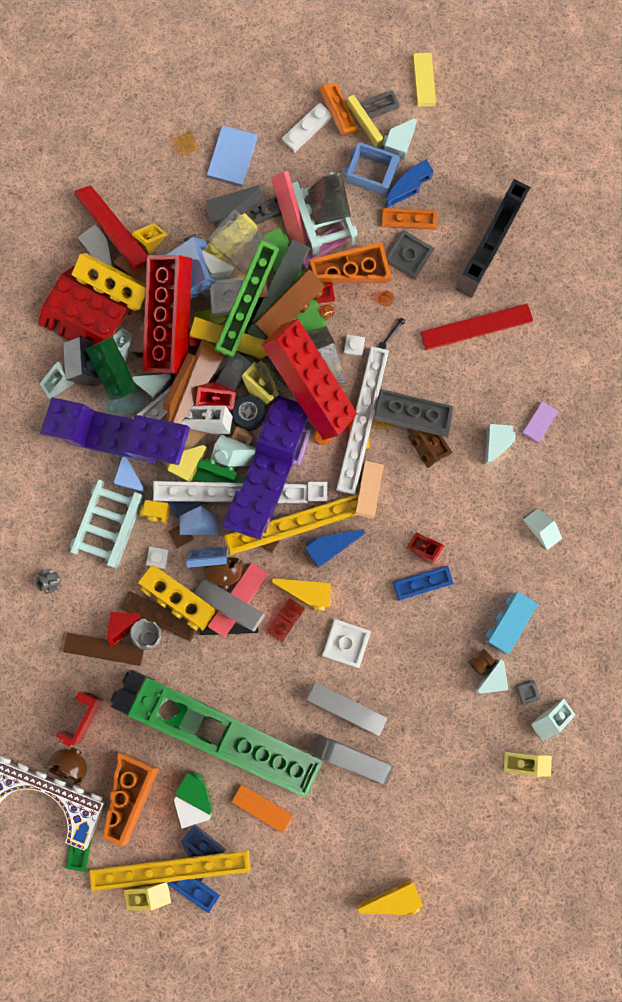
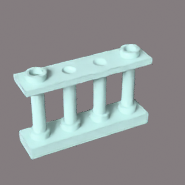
M330 172V182L307 189L300 188L298 181L292 183L313 256L320 254V247L324 243L349 237L351 245L355 244V237L358 236L355 225L352 226L339 190L341 189L339 178H335L333 172ZM333 190L335 198L311 205L305 204L304 199H306V196ZM338 205L340 214L316 221L310 219L309 215H311V212ZM340 221L344 222L346 230L321 237L319 235L316 236L315 230L317 228Z
M98 480L97 484L94 483L92 486V497L77 536L70 543L71 553L78 555L79 550H83L105 558L108 561V566L117 569L144 497L134 492L133 496L127 497L104 489L105 483ZM100 495L126 504L129 507L127 513L120 515L97 507ZM93 513L120 522V525H122L120 532L113 533L90 525ZM86 532L113 540V543H115L113 550L106 551L83 543Z

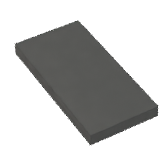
M380 389L373 420L448 437L453 406Z

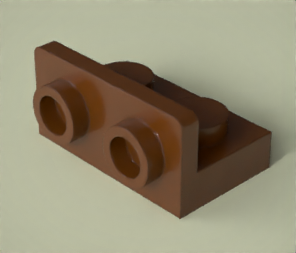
M415 430L408 436L412 446L427 468L453 453L440 435Z

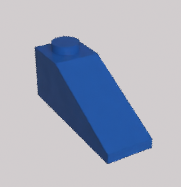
M361 529L320 536L318 539L313 537L306 543L305 551L319 568L362 537L365 531Z

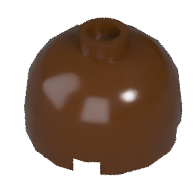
M227 557V564L204 566L205 576L213 585H218L221 589H228L230 585L239 581L243 570V560L239 561V558Z
M71 747L70 750L61 749L56 751L48 760L45 768H50V773L63 780L65 778L74 779L73 784L81 785L87 772V763L81 756L82 752Z

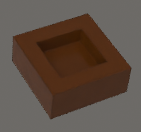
M180 525L168 531L177 548L194 540L193 535H180Z

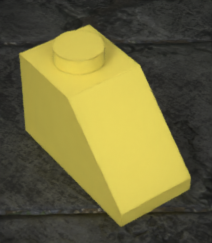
M255 362L242 375L249 395L258 397L264 406L282 389Z
M201 445L183 451L179 465L167 464V467H169L168 472L185 482H191L198 469L199 460H203L208 451L207 447Z
M505 752L504 772L537 777L551 776L552 756Z
M167 882L147 884L124 890L127 910H154L171 903Z

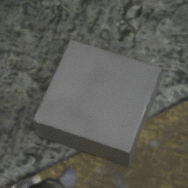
M535 680L515 686L522 705L541 699Z

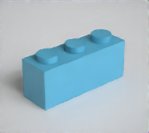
M520 592L509 595L505 602L507 604L504 611L501 610L495 619L498 621L494 628L491 627L486 634L488 638L486 643L504 654H510L538 606V603Z

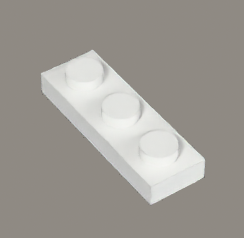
M319 103L282 137V141L295 153L332 118L330 111L322 103Z

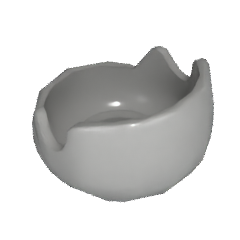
M140 619L132 625L130 637L136 647L143 650H151L158 646L161 640V630L155 622Z

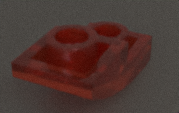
M289 598L266 633L282 643L305 608Z

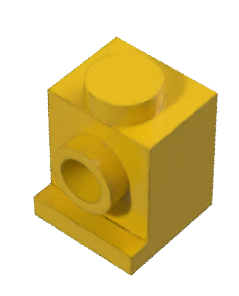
M145 500V504H142L140 508V516L146 517L147 521L158 523L160 519L163 524H167L170 505L164 502Z

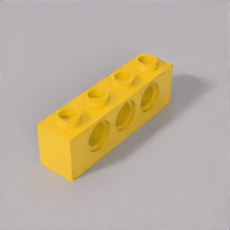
M87 253L79 255L72 275L77 278L78 282L94 286L93 289L95 291L109 294L112 300L122 301L127 304L128 308L134 311L145 308V283ZM93 270H96L98 273L97 279H94L92 276ZM110 278L115 282L114 288L109 285ZM127 287L132 291L131 297L126 295L125 290Z
M153 564L138 582L142 593L148 597L154 596L157 599L156 602L163 608L168 606L172 609L171 613L178 619L182 617L188 621L187 625L195 631L197 629L203 631L216 614L214 607ZM163 584L166 586L163 592L156 591L158 585ZM174 596H181L179 603L171 602ZM194 606L197 608L195 614H187L189 607Z

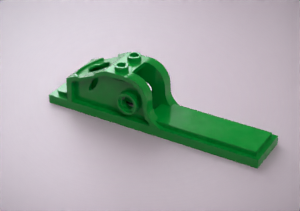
M145 677L127 713V716L305 798L323 762L310 754ZM168 700L174 701L179 707L178 713L169 719H163L161 714L158 713L160 706ZM204 716H208L226 726L218 744L196 734Z

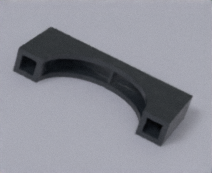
M513 179L480 245L462 273L456 287L457 291L470 298L473 297L531 188L530 186Z

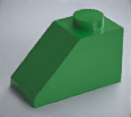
M193 771V773L188 772L175 795L210 815L213 807L207 783L203 780L204 776L197 771Z

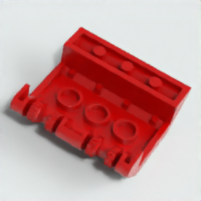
M72 266L60 275L42 305L38 325L53 331L59 321L58 335L64 336L69 341L78 337L88 340L91 338L95 344L114 336L126 314L131 315L133 310L128 308L127 304L122 301L112 300L109 294L95 291L93 289L94 286L78 282L77 278L72 275L75 267Z

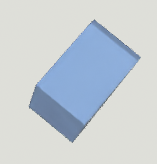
M122 457L114 484L139 493L146 492L128 458Z
M201 506L179 517L180 535H219L218 516Z

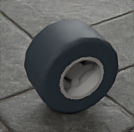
M243 395L236 399L234 408L231 410L234 424L248 431L258 429L265 420L263 402L253 395Z

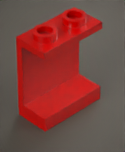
M87 691L78 692L75 699L89 706L75 735L66 730L57 733L56 737L60 738L59 742L69 747L81 743L103 699Z

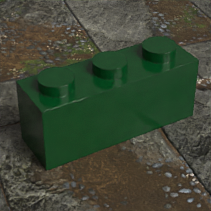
M113 336L86 348L110 401L123 398L137 389Z

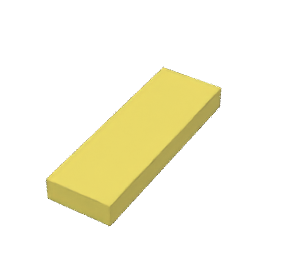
M432 53L413 54L417 107L435 106L436 97Z
M354 95L348 97V109L374 147H381L382 135Z

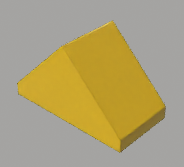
M153 223L133 231L132 236L142 249L150 255L168 234Z

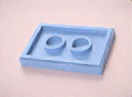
M222 125L207 177L242 187L257 141V135Z

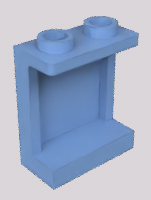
M196 237L190 238L167 254L192 258L190 298L197 297L198 293L210 289L211 285L217 282L216 277L209 276L202 250L208 247L206 240Z

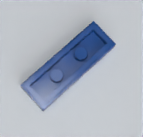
M448 566L392 582L398 601L454 584Z
M197 878L167 882V885L207 913L210 912L220 897L219 893L203 882H200Z

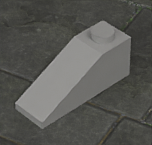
M94 225L77 237L89 255L114 267L107 240L108 236L102 229ZM110 278L111 283L115 285L114 280Z

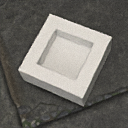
M347 335L344 354L362 357L365 337Z
M308 482V502H327V482Z
M149 547L146 566L151 567L153 564L157 568L166 569L169 550Z

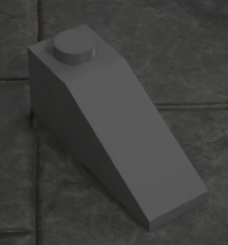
M259 185L208 200L207 206L210 222L218 228L227 227L228 224L236 221L265 195L264 191Z
M236 351L234 357L229 360L216 382L236 390L243 381L242 375L253 363Z

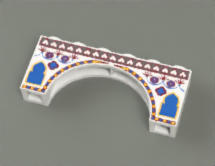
M0 755V803L9 794L17 790L30 789L49 795L60 805L65 813L68 824V834L65 843L81 850L87 849L106 805V801L102 800L103 796L96 793L89 795L84 793L85 789L73 785V787L65 785L66 781L55 778L52 780L47 778L48 774L42 771L32 772L29 770V766L18 763V765L10 763V758Z

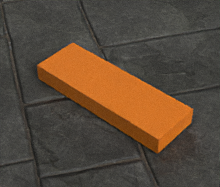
M337 83L322 84L319 90L340 134L356 133L358 128Z
M382 208L381 227L436 230L437 210Z
M241 784L231 801L281 833L284 832L293 814Z

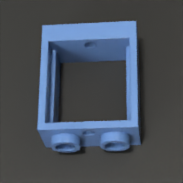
M358 142L357 148H353L350 159H352L351 164H347L344 171L346 182L387 196L399 165L400 156ZM360 155L389 165L382 184L354 174Z

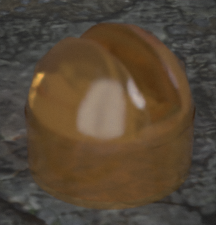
M388 290L381 292L378 297L379 303L385 307L391 306L394 301L393 292Z
M332 305L320 306L321 315L325 313V320H329L334 316L335 309Z

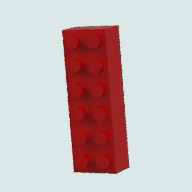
M147 255L142 372L178 374L188 354L192 258L181 255Z
M299 319L286 322L262 344V347L322 440L337 437L358 413Z

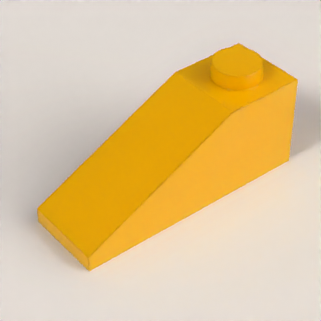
M273 578L272 583L305 604L313 606V610L325 611V607L329 608L331 583Z
M412 880L357 905L359 913L406 915L408 913L413 915L423 907Z

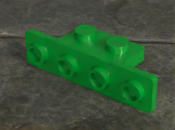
M207 458L205 461L199 460L198 469L192 479L197 482L244 483L245 478L237 476L234 468L223 465V467L217 466L215 461Z

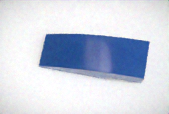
M427 159L415 165L398 180L386 198V208L419 193L420 184L432 179L434 171Z

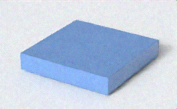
M227 547L189 550L186 560L187 568L227 564Z

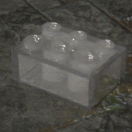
M235 209L208 240L215 249L244 275L261 240L275 246Z

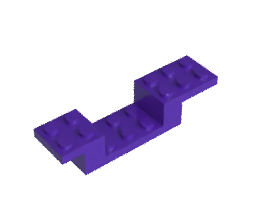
M278 395L275 396L257 439L256 453L241 490H236L222 528L261 540L263 533L267 532L296 458L299 441L308 420V416L299 402Z
M51 397L40 434L61 439L76 447L153 464L157 460L179 465L190 427L184 424L135 415L134 419L107 414L94 411L82 403Z

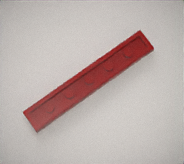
M90 185L75 190L76 198L131 267L136 270L146 266V252L95 189Z
M527 303L421 331L425 350H430L532 323L533 318Z

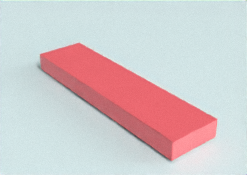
M284 171L272 177L271 180L289 242L291 244L294 239L304 245H308L309 241L289 172Z
M251 563L231 594L248 604L268 573ZM217 612L208 628L225 638L235 622L224 614Z

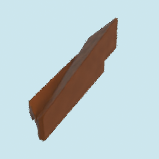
M202 339L196 356L187 354L164 401L163 409L167 411L164 421L181 424L195 403L197 387L210 381L226 355L215 351V346L210 342Z

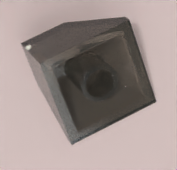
M342 172L322 177L307 190L315 225L351 217Z

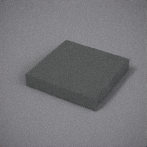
M403 230L386 255L388 264L415 280L435 248Z

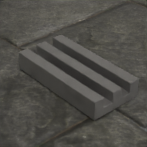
M393 90L360 102L370 119L400 107ZM389 97L392 98L391 100L378 103V104H376L375 106H372V107H370V108H367V109H366V107H365V106L371 105V104H373V103H376V102H378V101L384 100V99H386V98H389Z

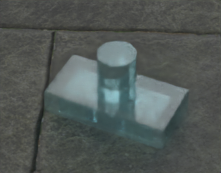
M142 392L127 395L114 401H105L108 414L122 417L137 414L146 407Z

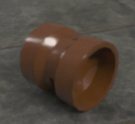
M485 649L479 652V657L468 661L480 676L486 673L487 667L492 668L496 664L495 660Z

